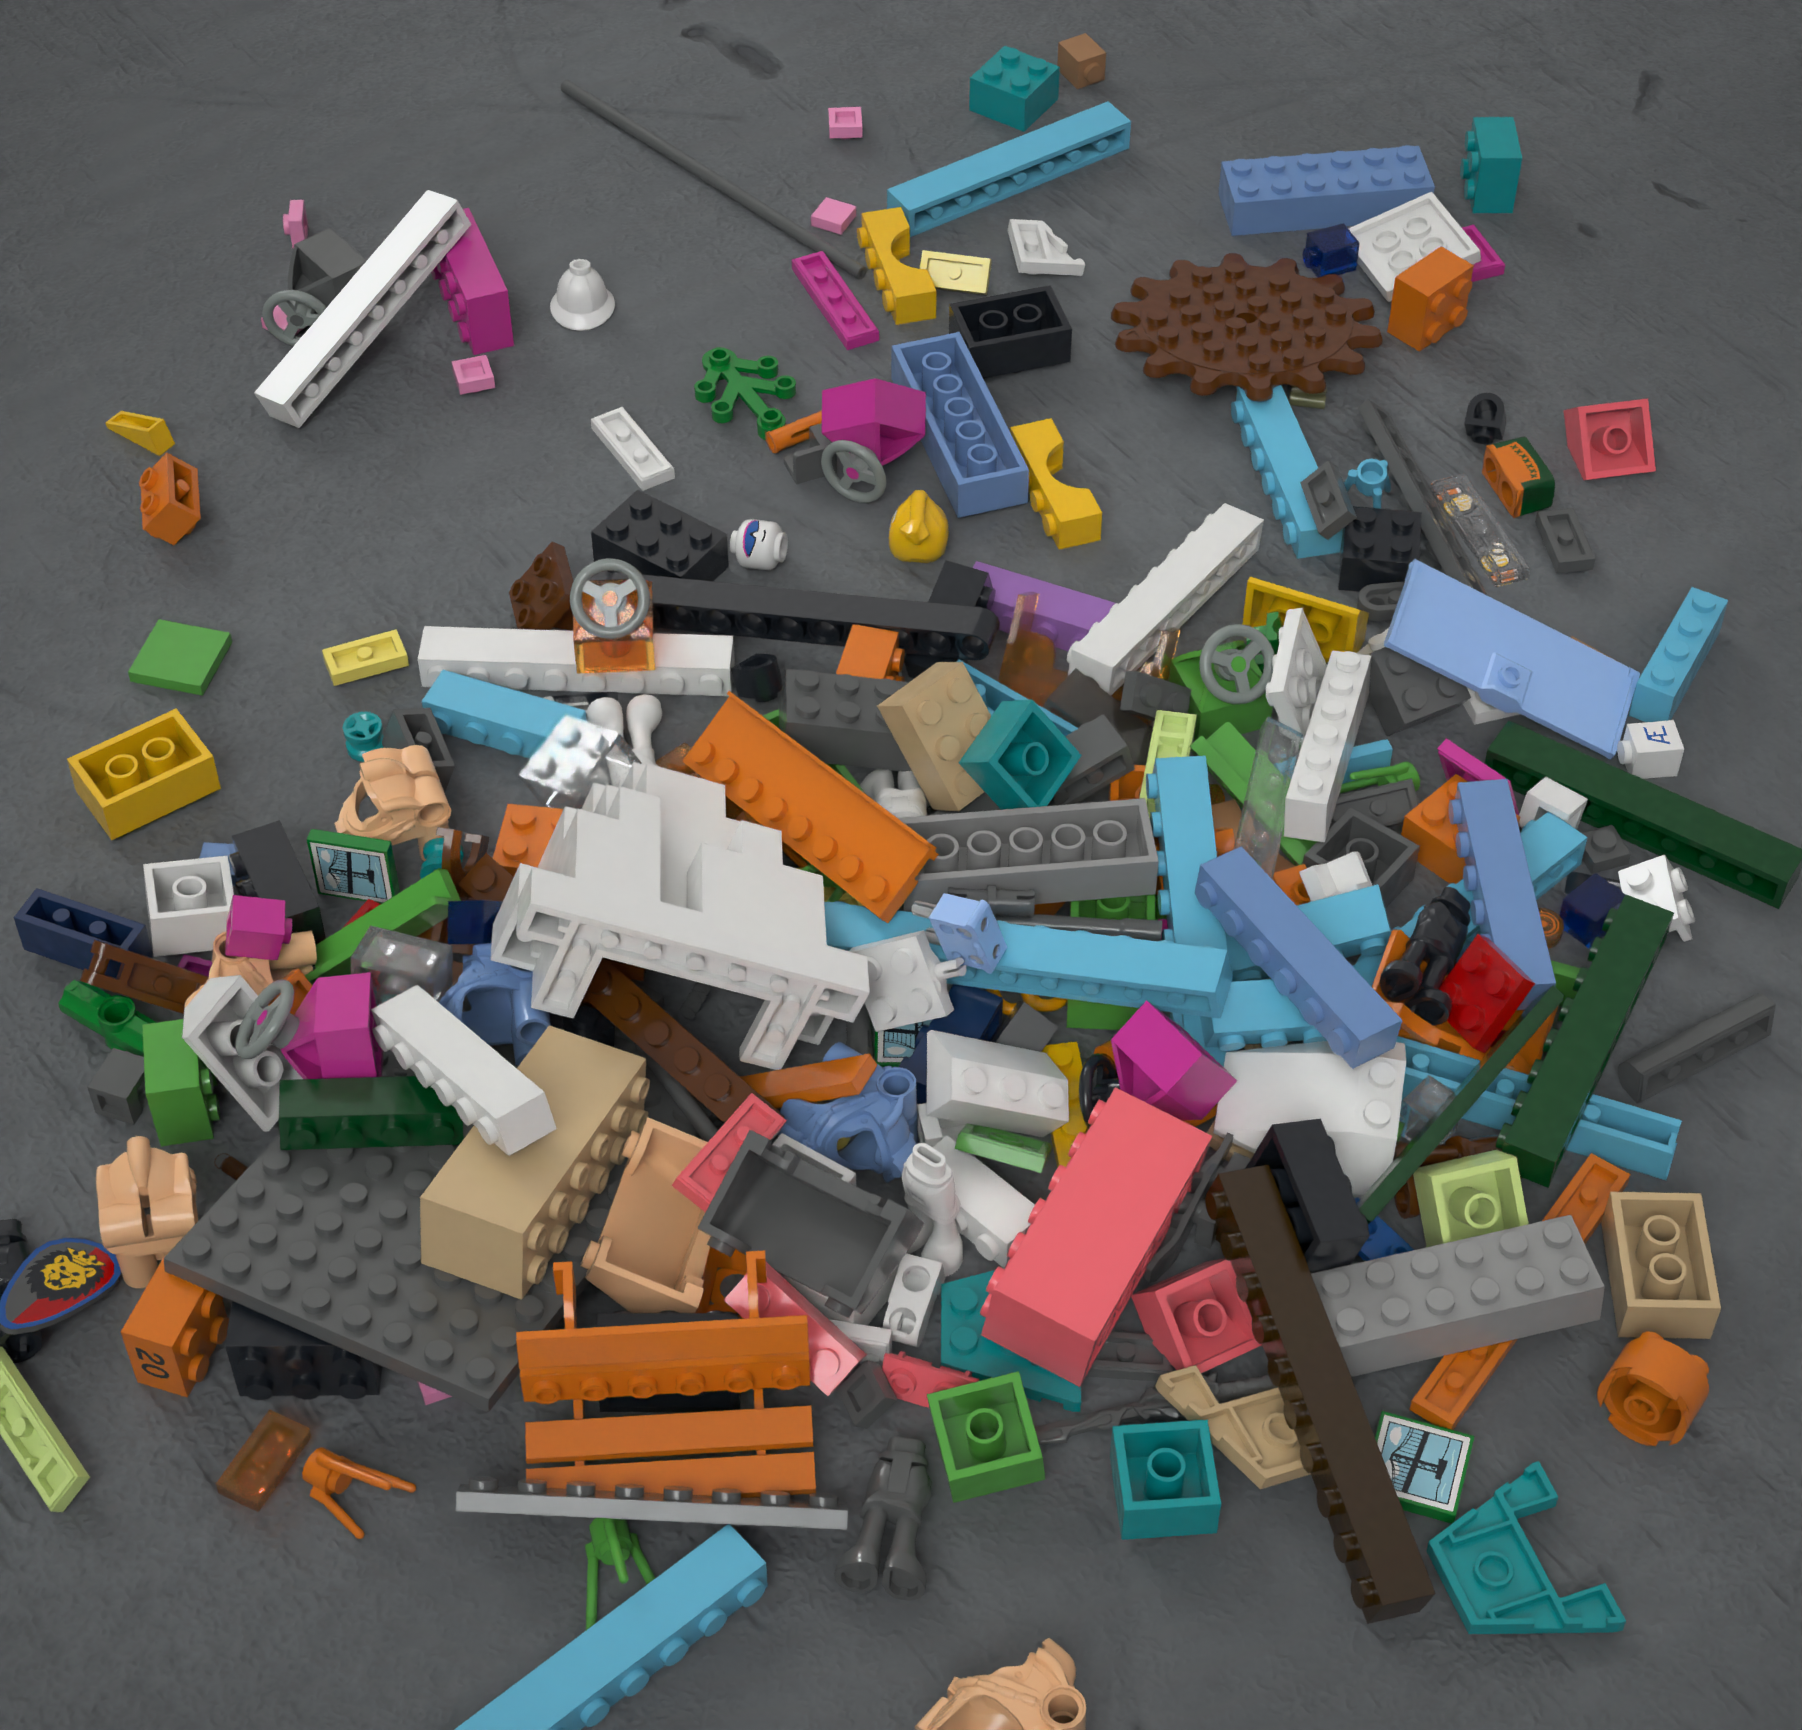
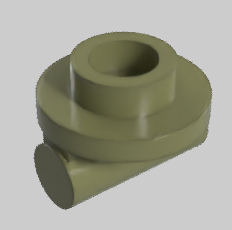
M1291 385L1290 405L1325 409L1327 387L1322 393L1309 394Z

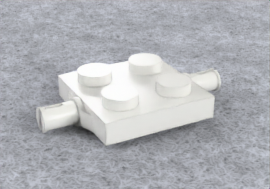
M924 930L856 946L849 950V952L864 955L868 958L870 993L864 1004L876 1032L945 1017L954 1011L947 992V979L964 976L967 967L966 965H960L965 961L959 957L940 962L931 950Z

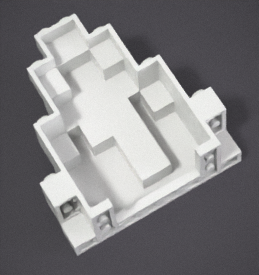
M633 762L622 787L618 788L608 784L605 786L593 783L582 809L564 807L538 868L522 863L519 864L493 923L491 961L533 971L531 1008L574 1018L602 957L764 999L765 1001L739 1048V1058L742 1062L774 1070L782 1069L797 1040L819 1045L833 1018L853 1023L870 993L867 956L828 946L826 943L823 876L783 865L782 831L744 820L737 821L727 818L725 785L648 763L643 765Z

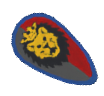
M79 1238L53 1240L36 1248L20 1265L1 1296L0 1330L14 1335L33 1332L61 1322L96 1303L112 1291L120 1280L121 1270L116 1255L110 1253L100 1243Z

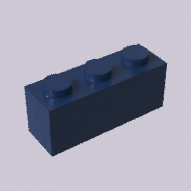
M38 888L34 890L13 917L24 950L84 970V968L89 969L94 953L90 952L94 939L154 958L145 924ZM110 959L105 975L117 978L121 962Z
M953 984L948 995L954 1011L945 1017L933 1019L929 1026L924 1024L915 1041L916 1049L910 1058L905 1056L899 1065L900 1068L912 1072L916 1078L917 1104L927 1103V1033L930 1030L991 1042L1002 1024V997L976 987Z

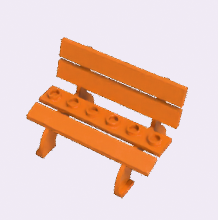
M765 1250L746 1251L749 1318L592 1328H577L576 1284L573 1262H553L556 1294H563L565 1329L516 1332L520 1381L524 1402L551 1404L558 1400L573 1399L574 1419L525 1422L526 1463L575 1461V1466L526 1469V1479L547 1481V1488L566 1489L567 1482L582 1481L595 1483L596 1490L615 1491V1485L638 1484L644 1486V1493L664 1494V1487L667 1486L693 1488V1495L712 1496L713 1489H737L742 1491L741 1497L744 1498L761 1497L762 1491H783L790 1493V1495L816 1493L814 1452L766 1455V1450L803 1448L814 1447L811 1405L764 1408L763 1388L790 1390L798 1386L810 1385L807 1315L759 1318L757 1283H767ZM750 1389L754 1390V1409L585 1419V1400L600 1401L606 1397L623 1396L649 1398L657 1394L674 1393L692 1396L707 1391L728 1390L734 1393H741ZM756 1450L757 1455L586 1465V1460Z

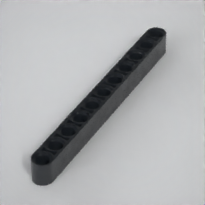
M615 572L608 575L604 584L615 583L621 585L629 578L620 572ZM642 575L646 580L650 593L649 610L640 625L645 627L845 647L852 625L855 624L899 632V648L904 649L905 653L967 660H982L986 658L1000 627L998 617L992 611L981 607ZM637 590L627 595L625 608L617 614V624L625 623L634 614L638 604ZM608 591L603 595V602L606 606H614L618 601L617 594L613 591ZM594 601L593 609L596 615L605 621L604 613L597 608Z

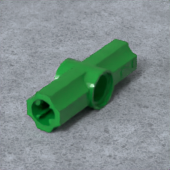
M73 980L64 988L62 998L58 1002L62 1013L103 1036L106 1046L111 1050L116 1048L144 1057L142 1025L157 1022L138 1012L134 1002L129 997L123 995L111 996L94 985Z

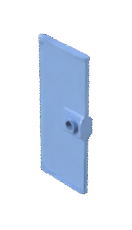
M1414 559L1409 564L1405 583L1384 641L1385 647L1478 692L1481 701L1505 713H1519L1608 759H1611L1616 754L1618 742L1621 739L1634 690L1640 676V672L1457 581L1417 559Z

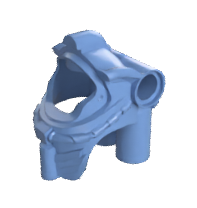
M492 943L473 945L472 955L463 956V972L459 976L458 982L446 991L439 1003L488 1045L513 1044L515 1065H520L547 1027L551 1026L549 1012L531 1008L533 971L491 961ZM466 996L471 1005V1010L462 1012L463 1001Z
M837 1042L827 1051L822 1062L862 1054L842 1042ZM877 1064L874 1073L859 1095L825 1100L828 1102L826 1104H813L801 1099H788L783 1103L780 1113L787 1121L777 1133L778 1136L783 1133L844 1167L854 1170L871 1169L878 1174L883 1173V1178L887 1183L902 1176L904 1163L913 1152L914 1145L918 1144L916 1078L912 1072L904 1068L881 1067ZM858 1134L845 1149L837 1152V1142L840 1138H848Z

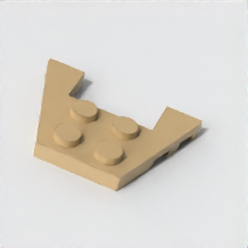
M1196 1365L1159 1376L1155 1385L1158 1392L1188 1421L1208 1419L1211 1443L1259 1489L1311 1474L1305 1471L1301 1463V1447L1295 1431L1290 1429L1286 1423L1284 1402L1279 1388L1219 1404Z

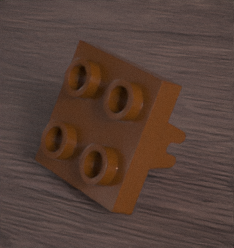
M552 541L541 554L535 557L532 565L523 576L513 583L509 595L518 629L551 630L555 627L569 631L577 630V625L574 621L575 617L570 606V591L573 578L564 546Z

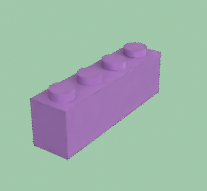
M978 561L973 566L975 569L989 573L992 587L996 590L994 603L990 611L998 617L1000 631L1069 651L1074 642H1080L1089 633L1092 625L1095 622L1100 623L1108 615L1112 606L1116 604Z

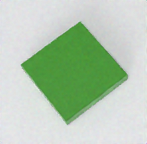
M158 619L128 671L130 682L203 696L232 644L231 634L229 632Z
M967 1123L958 1134L955 1149L1042 1173L1049 1161L1052 1145L1045 1141L1006 1130Z

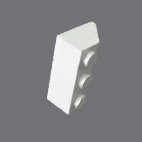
M241 975L210 978L184 1009L182 1038L264 1132L270 1131L279 1120L280 1080L303 1078L291 1066L282 1054L281 1049L273 1044H270L265 1051L252 1059H243L237 1054L236 1037L247 1011L258 995Z
M930 1030L927 1033L926 1116L1044 1137L1069 1122L1068 1079L1047 1053Z

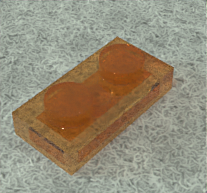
M269 1409L216 1482L218 1493L259 1512L312 1438L309 1427Z

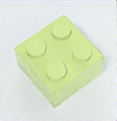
M1492 1150L1419 1167L1413 1174L1426 1247L1528 1224L1517 1157L1499 1150Z

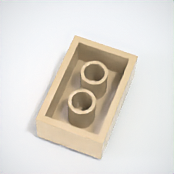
M937 662L877 705L932 809L960 811L984 793L982 788L958 762L988 722L991 714L963 662Z
M1610 1192L1601 1225L1618 1337L1639 1338L1643 1332L1650 1331L1659 1334L1662 1338L1711 1339L1721 1305L1701 1193Z

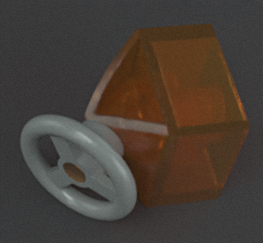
M601 559L588 564L578 573L570 591V606L574 615L573 643L577 674L655 670V612L652 582L645 580L634 566L619 559ZM603 571H617L629 578L589 580L595 574Z

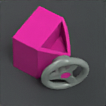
M876 378L822 390V434L831 440L832 443L824 449L821 465L826 479L838 493L859 503H871L883 495L886 489V475L882 466L904 454L925 436L926 392ZM835 453L844 466V476L842 479L837 476L832 465V458ZM860 481L875 485L874 489L869 492H860L850 488L853 482Z
M371 972L317 978L295 1015L290 1013L294 1001L293 985L285 979L277 980L268 985L258 995L247 1011L238 1030L236 1051L241 1058H255L265 1051L270 1044H273L281 1049L282 1054L303 1079L382 1077L383 1050L373 1034V1028L377 1027L371 1009L377 1007ZM277 995H279V996L277 997V999H276L270 1006H268V1004H269Z

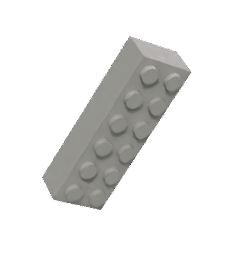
M1145 798L898 818L937 847L935 852L939 854L935 861L929 858L915 877L918 884L903 903V911L912 912L911 908L916 900L937 905L943 893L948 894V887L956 889H986L987 885H996V890H1034L1035 896L1033 899H1035V904L1156 894L1159 861Z
M1571 1215L1311 1274L1351 1377L1600 1320L1605 1289Z

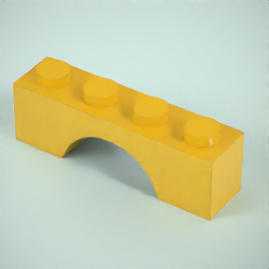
M896 207L862 213V227L857 228L858 244L860 248H865L868 269H874L875 286L877 291L882 290L885 311L891 312L896 325L935 319L937 291L928 269L913 268L899 262L900 259L910 255V227L902 208Z
M1052 418L1010 427V433L1029 469L1028 492L1030 494L1031 506L1034 512L1040 513L1046 535L1048 537L1052 536L1059 550L1101 540L1102 511L1090 489L1065 485L1052 476L1063 467L1064 441Z

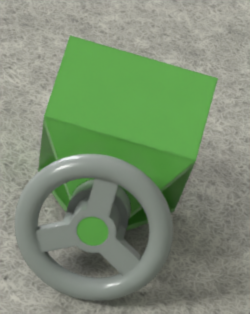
M1242 624L1225 626L1214 632L1201 650L1182 654L1171 659L1169 682L1191 689L1188 714L1197 715L1194 733L1195 741L1200 736H1203L1205 739L1209 738L1226 722H1230L1240 734L1270 727L1273 706L1268 704L1266 685L1268 682H1271L1273 673L1272 658L1275 654L1268 639L1255 628ZM1234 636L1246 637L1252 640L1247 646L1244 641L1240 640L1219 645L1225 639ZM1260 651L1264 660L1263 673L1253 659Z

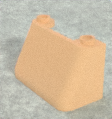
M647 1117L639 1133L633 1130L629 1133L621 1153L628 1160L598 1242L590 1241L580 1266L588 1269L585 1277L588 1281L629 1312L660 1313L670 1310L679 1313H695L704 1288H702L704 1280L701 1278L710 1248L707 1243L711 1236L698 1229L705 1212L676 1190L672 1184L708 1142Z

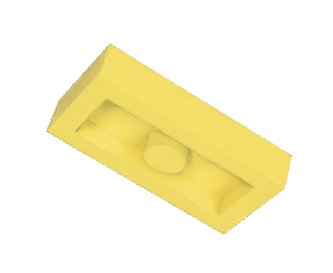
M922 250L920 269H928L936 289L987 295L992 260L989 258Z
M397 629L322 649L323 659L334 686L409 666L408 656Z

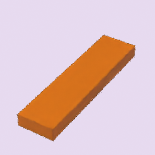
M864 1054L741 1076L740 1078L777 1109L782 1108L783 1103L788 1099H801L812 1103L859 1095L874 1073L877 1064L871 1054Z

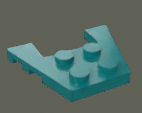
M995 1270L941 1284V1366L961 1372L971 1371L972 1377L978 1378L979 1381L1019 1371L1026 1398L1038 1402L1045 1398L1062 1403L1065 1410L1081 1412V1386L1078 1387L1038 1365H1032L1031 1361L981 1336L985 1317L980 1315V1311L989 1295L986 1292V1288Z
M1539 1461L1525 1468L1523 1474L1511 1484L1507 1482L1494 1492V1496L1476 1510L1472 1508L1428 1542L1426 1552L1468 1634L1612 1633L1622 1631L1626 1619L1606 1583L1562 1598L1558 1597L1517 1520L1556 1507L1558 1495Z

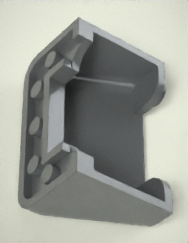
M749 1130L698 1226L699 1230L711 1236L707 1245L729 1257L733 1255L735 1250L746 1255V1251L765 1250L766 1262L777 1272L828 1297L824 1306L847 1318H850L853 1311L862 1315L913 1245L924 1222L909 1209L889 1199L886 1202L882 1197L876 1194L872 1195L800 1159L788 1150L785 1151L778 1146L771 1145L772 1141Z

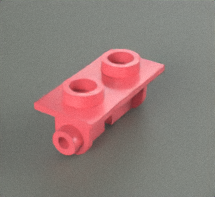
M900 1351L898 1355L893 1353H885L882 1370L896 1398L929 1408L927 1394L979 1381L978 1378L972 1377L971 1371L961 1372L944 1366L936 1368L932 1366L931 1362L907 1356L906 1352Z

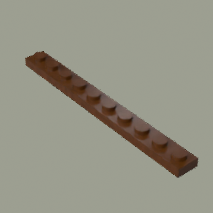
M485 853L458 885L496 918L514 877L491 856ZM602 957L584 998L721 1121L725 1123L751 1093L785 1118L612 963Z

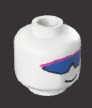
M747 519L742 522L738 531L734 530L732 532L730 551L736 553L738 563L744 568L772 570L779 562H784L787 555L788 537L785 532H782L781 527L776 522Z

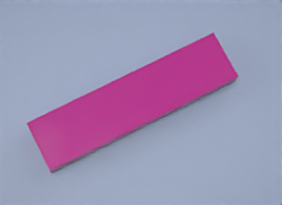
M823 251L792 259L793 272L847 350L879 341L878 329Z

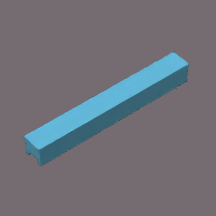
M1398 1036L1396 1042L1405 1043L1406 1051L1402 1101L1409 1102L1416 1095L1418 1106L1437 1111L1480 1060ZM1504 1068L1461 1119L1501 1130L1505 1122L1512 1125L1516 1117L1511 1115L1519 1092L1522 1090L1528 1093L1532 1086L1527 1083L1529 1075ZM1593 1094L1567 1151L1587 1157L1592 1153L1613 1165L1667 1180L1682 1120Z

